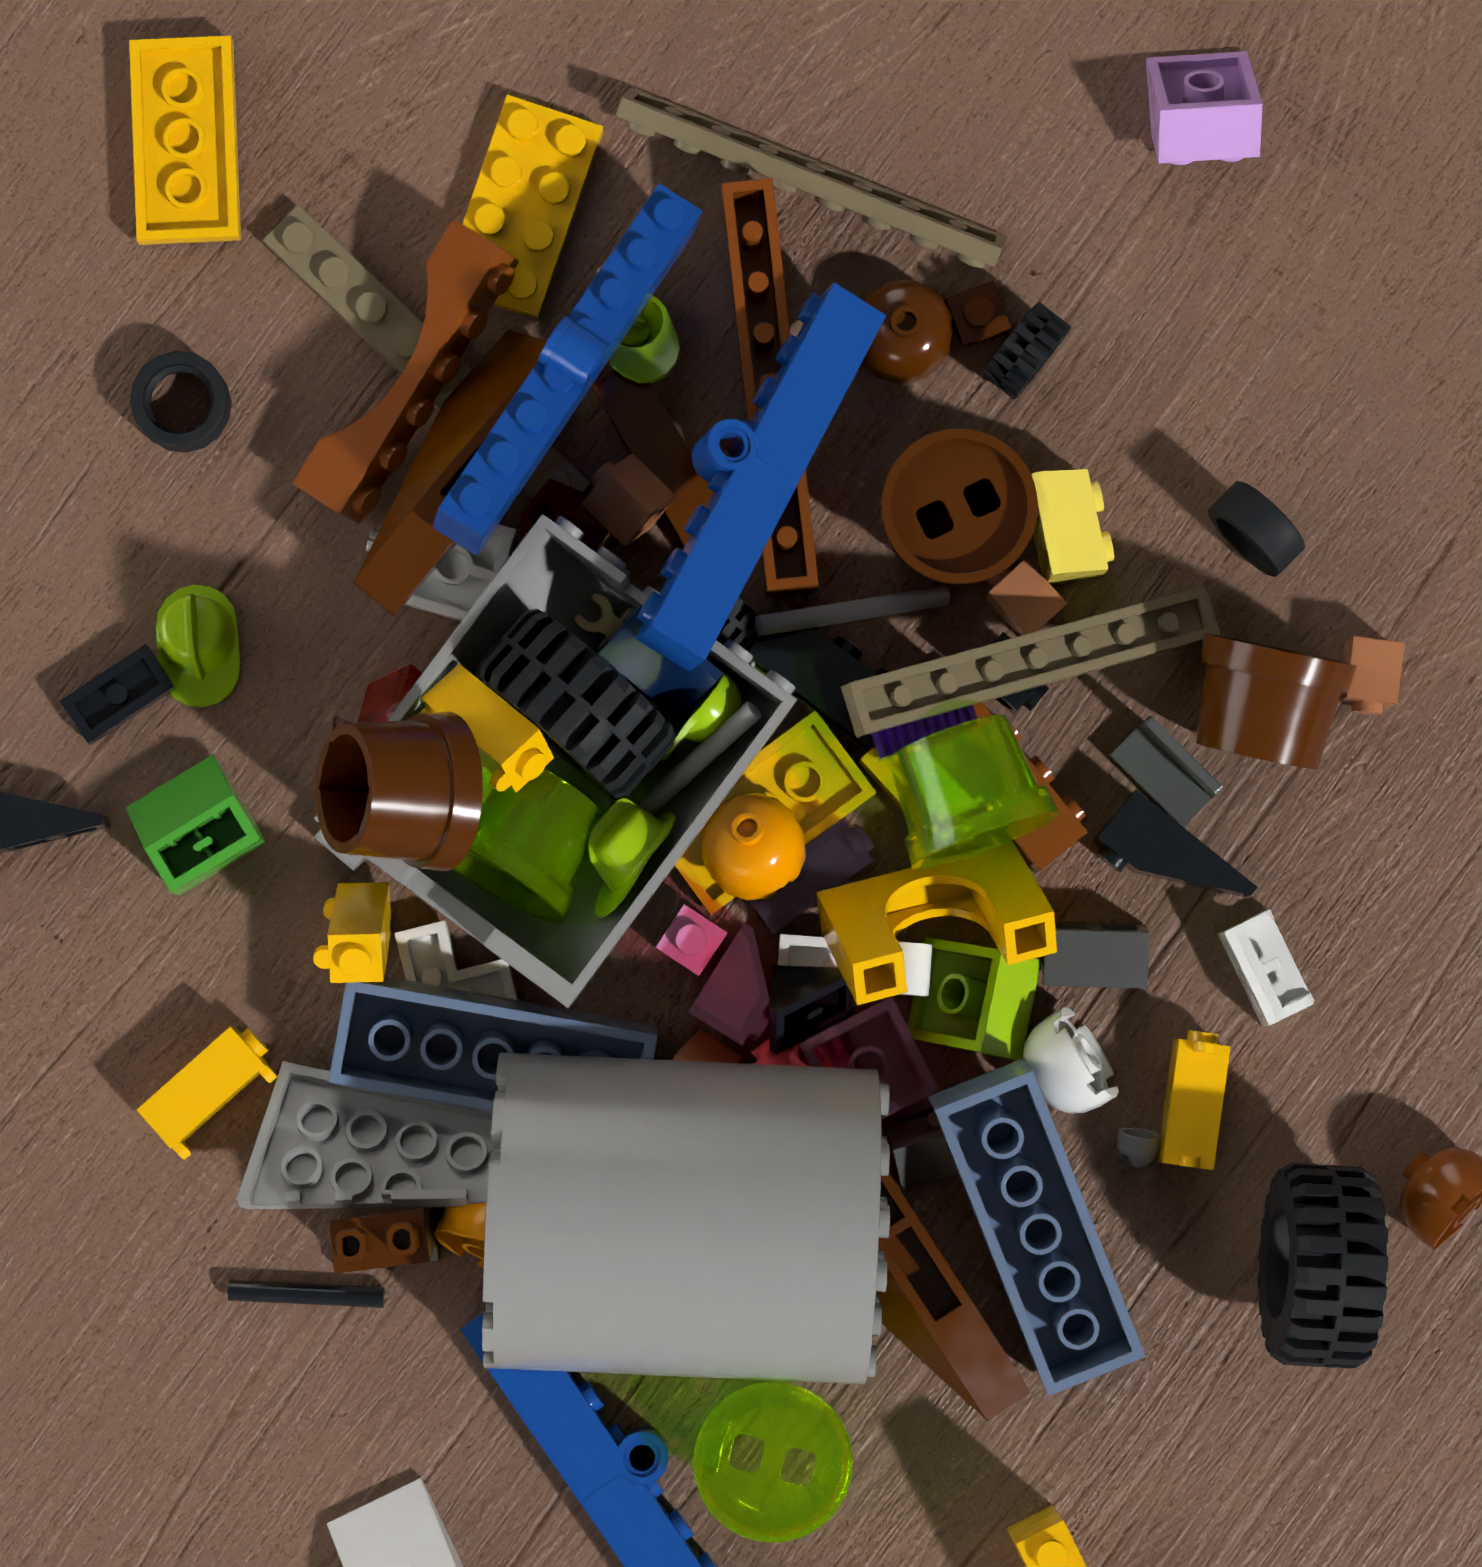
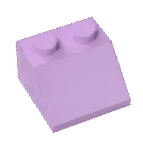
M1247 51L1146 58L1151 136L1158 164L1186 165L1193 161L1219 159L1226 162H1235L1243 158L1260 157L1263 103Z

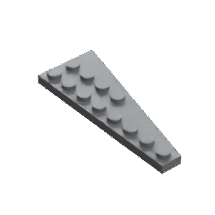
M283 1061L236 1199L239 1207L245 1209L452 1207L487 1203L490 1154L495 1149V1141H491L492 1111L329 1083L330 1071Z

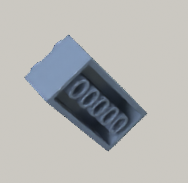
M384 977L383 982H351L345 985L328 1082L493 1111V1100L495 1092L498 1091L496 1071L499 1053L653 1059L658 1036L657 1025Z
M1020 1059L929 1096V1102L1039 1378L1048 1396L1146 1357L1034 1071L1026 1059Z

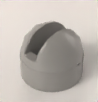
M1141 1128L1119 1129L1117 1137L1119 1158L1124 1164L1141 1169L1155 1160L1160 1135L1154 1131Z

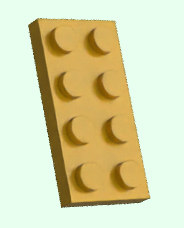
M231 35L129 40L136 240L138 244L152 245L241 240L234 45Z
M508 94L462 225L501 247L519 261L514 269L515 276L512 284L505 293L497 297L493 305L539 320L604 129L601 125Z
M815 710L760 750L722 802L739 794L761 793L777 798L794 813L803 831L806 846L873 797L877 792ZM703 827L675 864V868L709 914L713 915L736 897L728 895L719 887V884L711 878L704 864L701 840Z

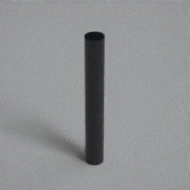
M229 1280L228 1301L384 1308L385 1287Z

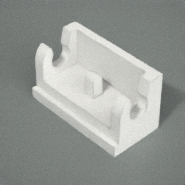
M1270 909L1217 933L1262 1026H1270L1314 1004L1313 1002L1315 1001L1305 985Z

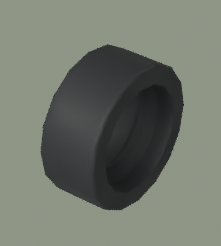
M173 351L158 355L141 368L132 383L130 405L135 422L152 442L166 450L187 453L205 448L221 435L230 418L232 401L227 383L211 362L195 353ZM178 372L190 373L202 379L208 387L211 397L210 411L204 422L196 428L184 432L172 431L160 425L154 417L151 408L152 392L158 382L166 376Z
M1236 481L1207 510L1211 522L1223 538L1244 559L1266 575L1278 576L1305 549L1302 536L1286 515L1266 496L1245 482Z

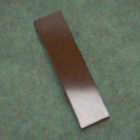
M613 369L596 379L592 388L629 454L633 453L676 495L675 499L663 513L670 521L685 547L690 537L684 531L685 526L700 504L706 507L713 491L707 488L708 482L702 479L695 471L692 463V454L650 383H637L623 377Z

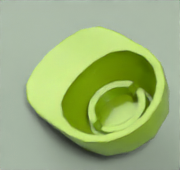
M652 295L608 361L610 366L619 374L637 383H654L666 377L676 365L680 352L678 336L667 309L658 298Z
M721 671L723 672L721 677L681 718L675 729L674 745L664 755L663 761L667 762L684 738L701 744L742 707L739 686L725 671Z

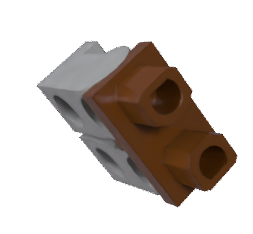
M435 1208L328 1221L334 1274L440 1260L439 1242L434 1237V1232L437 1228Z

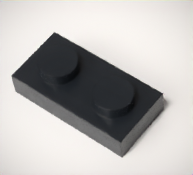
M145 644L60 700V702L87 743L92 745L177 688L150 647Z

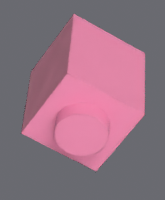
M684 904L655 948L700 977L728 933Z

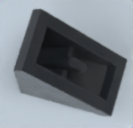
M773 965L770 999V1051L777 1055L853 1015V996L838 967Z

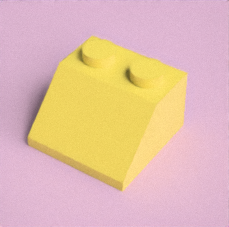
M1088 469L1031 473L1038 499V514L1033 538L1041 575L1051 586L1104 576L1108 571L1107 562L1114 561V550L1109 531L1101 532L1097 512L1104 511L1103 496L1099 482H1090Z

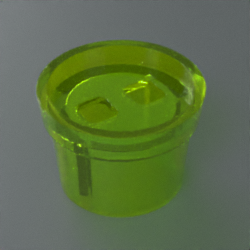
M1006 715L982 717L944 729L907 745L888 759L909 831V835L905 838V844L913 870L937 867L993 849L1047 825L1060 815L1046 786H1039Z
M546 769L538 777L525 784L517 793L510 788L502 792L497 791L490 785L489 781L492 773L487 770L483 775L482 809L475 839L464 860L453 870L489 895L527 915L550 923H561L575 895L572 885L588 856L589 833L603 813L583 793Z
M773 1381L743 1387L719 1402L703 1422L696 1439L693 1457L694 1476L699 1494L713 1516L726 1528L742 1537L770 1543L786 1542L804 1537L826 1523L845 1498L850 1485L853 1467L850 1439L841 1419L831 1406L821 1397L803 1387ZM745 1434L764 1441L765 1448L760 1467L757 1471L750 1472L735 1468L730 1464L729 1458L734 1439L737 1435ZM789 1448L809 1451L816 1456L812 1478L807 1485L788 1482L780 1476L785 1453Z

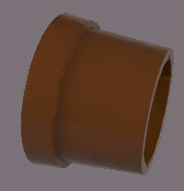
M953 428L926 435L901 453L885 480L881 499V512L888 539L895 551L908 566L921 575L938 582L968 584L983 581L999 574L1019 558L1027 547L1035 529L1038 499L1030 471L1020 456L1010 446L985 432L966 428ZM986 479L998 497L1000 507L982 517H976L968 506L963 490L971 484ZM940 501L945 505L953 522V529L937 538L929 539L921 528L916 512L928 504Z
M1204 633L1201 662L1207 664L1196 743L1256 759L1302 768L1318 769L1341 692L1348 693L1357 665Z
M445 711L416 714L407 721L344 723L333 729L321 751L315 791L319 825L328 845L338 853L399 859L414 868L450 871L457 867L468 854L475 839L483 798V776L480 755L474 735L465 720L454 712Z

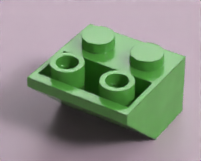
M214 754L125 808L144 850L170 893L178 896L267 843V840Z

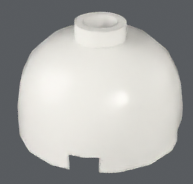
M1062 1007L1034 1027L1024 1043L1022 1056L1033 1069L1046 1103L1054 1109L1069 1114L1085 1113L1115 1098L1119 1093L1118 1086L1108 1088L1106 1080L1112 1077L1114 1073L1092 1032L1085 1024L1076 1029L1068 1020L1076 1014L1071 1009Z

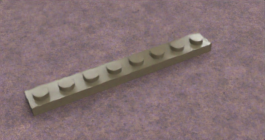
M633 87L622 96L615 115L627 120L626 126L637 133L654 136L657 132L674 139V146L685 152L700 155L705 151L720 157V163L735 172L746 174L752 170L773 178V186L780 190L796 192L797 189L815 195V201L825 208L843 211L845 207L862 214V220L875 228L890 230L892 226L910 233L909 239L920 246L937 249L938 245L955 251L957 252L956 257L970 266L984 268L985 264L995 267L1007 240V236Z
M297 205L262 240L264 245L402 375L418 344L423 323L304 209ZM462 360L456 376L450 382L444 384L434 401V407L438 411L446 398L472 370ZM551 445L522 491L533 499L549 478L583 493L591 487V484Z
M1206 586L850 682L841 686L857 738L1203 641L1204 633L1220 635V631Z

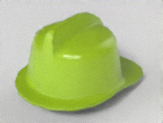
M194 584L178 589L165 599L158 611L156 622L158 661L177 688L170 693L173 698L187 706L207 707L217 704L232 692L239 679L241 661L238 621L231 602L222 592L211 586Z
M621 797L616 799L594 824L589 833L587 850L589 861L604 881L596 900L595 913L598 917L609 915L625 899L650 856L672 829L675 816L671 812L655 817L631 800Z

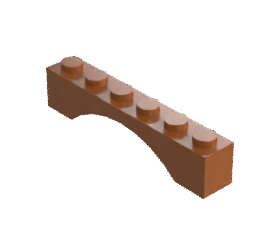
M453 219L426 263L428 281L426 314L418 344L405 371L389 393L365 416L343 430L318 440L292 484L340 515L360 524L363 517L371 513L378 504L381 495L380 489L390 473L399 468L407 455V445L416 430L422 427L431 417L434 410V401L444 384L450 382L456 376L461 365V356L469 343L484 330L488 320V312L497 297L505 293L512 284L515 276L514 269L519 261L501 247Z

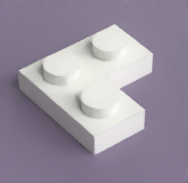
M445 920L394 933L406 981L519 1000L511 967L503 959L458 970Z

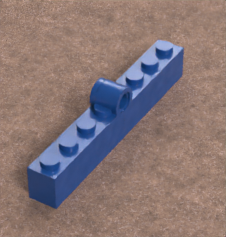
M659 183L570 315L568 317L565 316L559 322L539 355L538 362L439 506L433 529L476 556L479 554L693 236L703 212L701 209Z
M833 283L820 296L812 293L797 317L798 320L804 323L797 337L791 334L775 358V361L781 364L775 378L773 379L768 376L753 399V403L759 406L752 421L747 418L743 422L736 419L722 420L696 442L692 450V463L697 474L709 482L707 488L713 491V494L706 507L700 504L688 520L684 531L690 537L684 549L676 548L665 563L661 575L667 578L660 594L653 591L642 606L637 619L644 624L636 640L689 672L706 660L886 317L884 313L836 283ZM720 447H723L728 452L729 457L721 451Z
M484 1312L460 1329L482 1362L484 1353H486V1351H482ZM487 1368L624 1567H718L708 1552L699 1557L688 1539L694 1535V1532L679 1510L676 1508L669 1513L658 1498L664 1492L658 1479L665 1472L669 1458L668 1444L661 1433L649 1427H637L625 1433L618 1423L609 1427L598 1411L605 1405L588 1380L579 1384L571 1372ZM638 1445H647L654 1451L655 1459L647 1466H639L632 1461L630 1456L631 1450Z

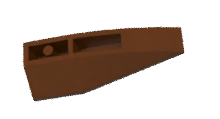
M507 330L443 402L353 582L356 587L393 617L457 545V543L433 529L437 510L538 362L539 355L547 342L546 340Z
M888 1173V1176H881L880 1197H887V1205H890L889 1237L879 1238L878 1250H884V1259H887L886 1292L876 1291V1293H879V1303H882L881 1323L981 1416L989 1421L1031 1392Z

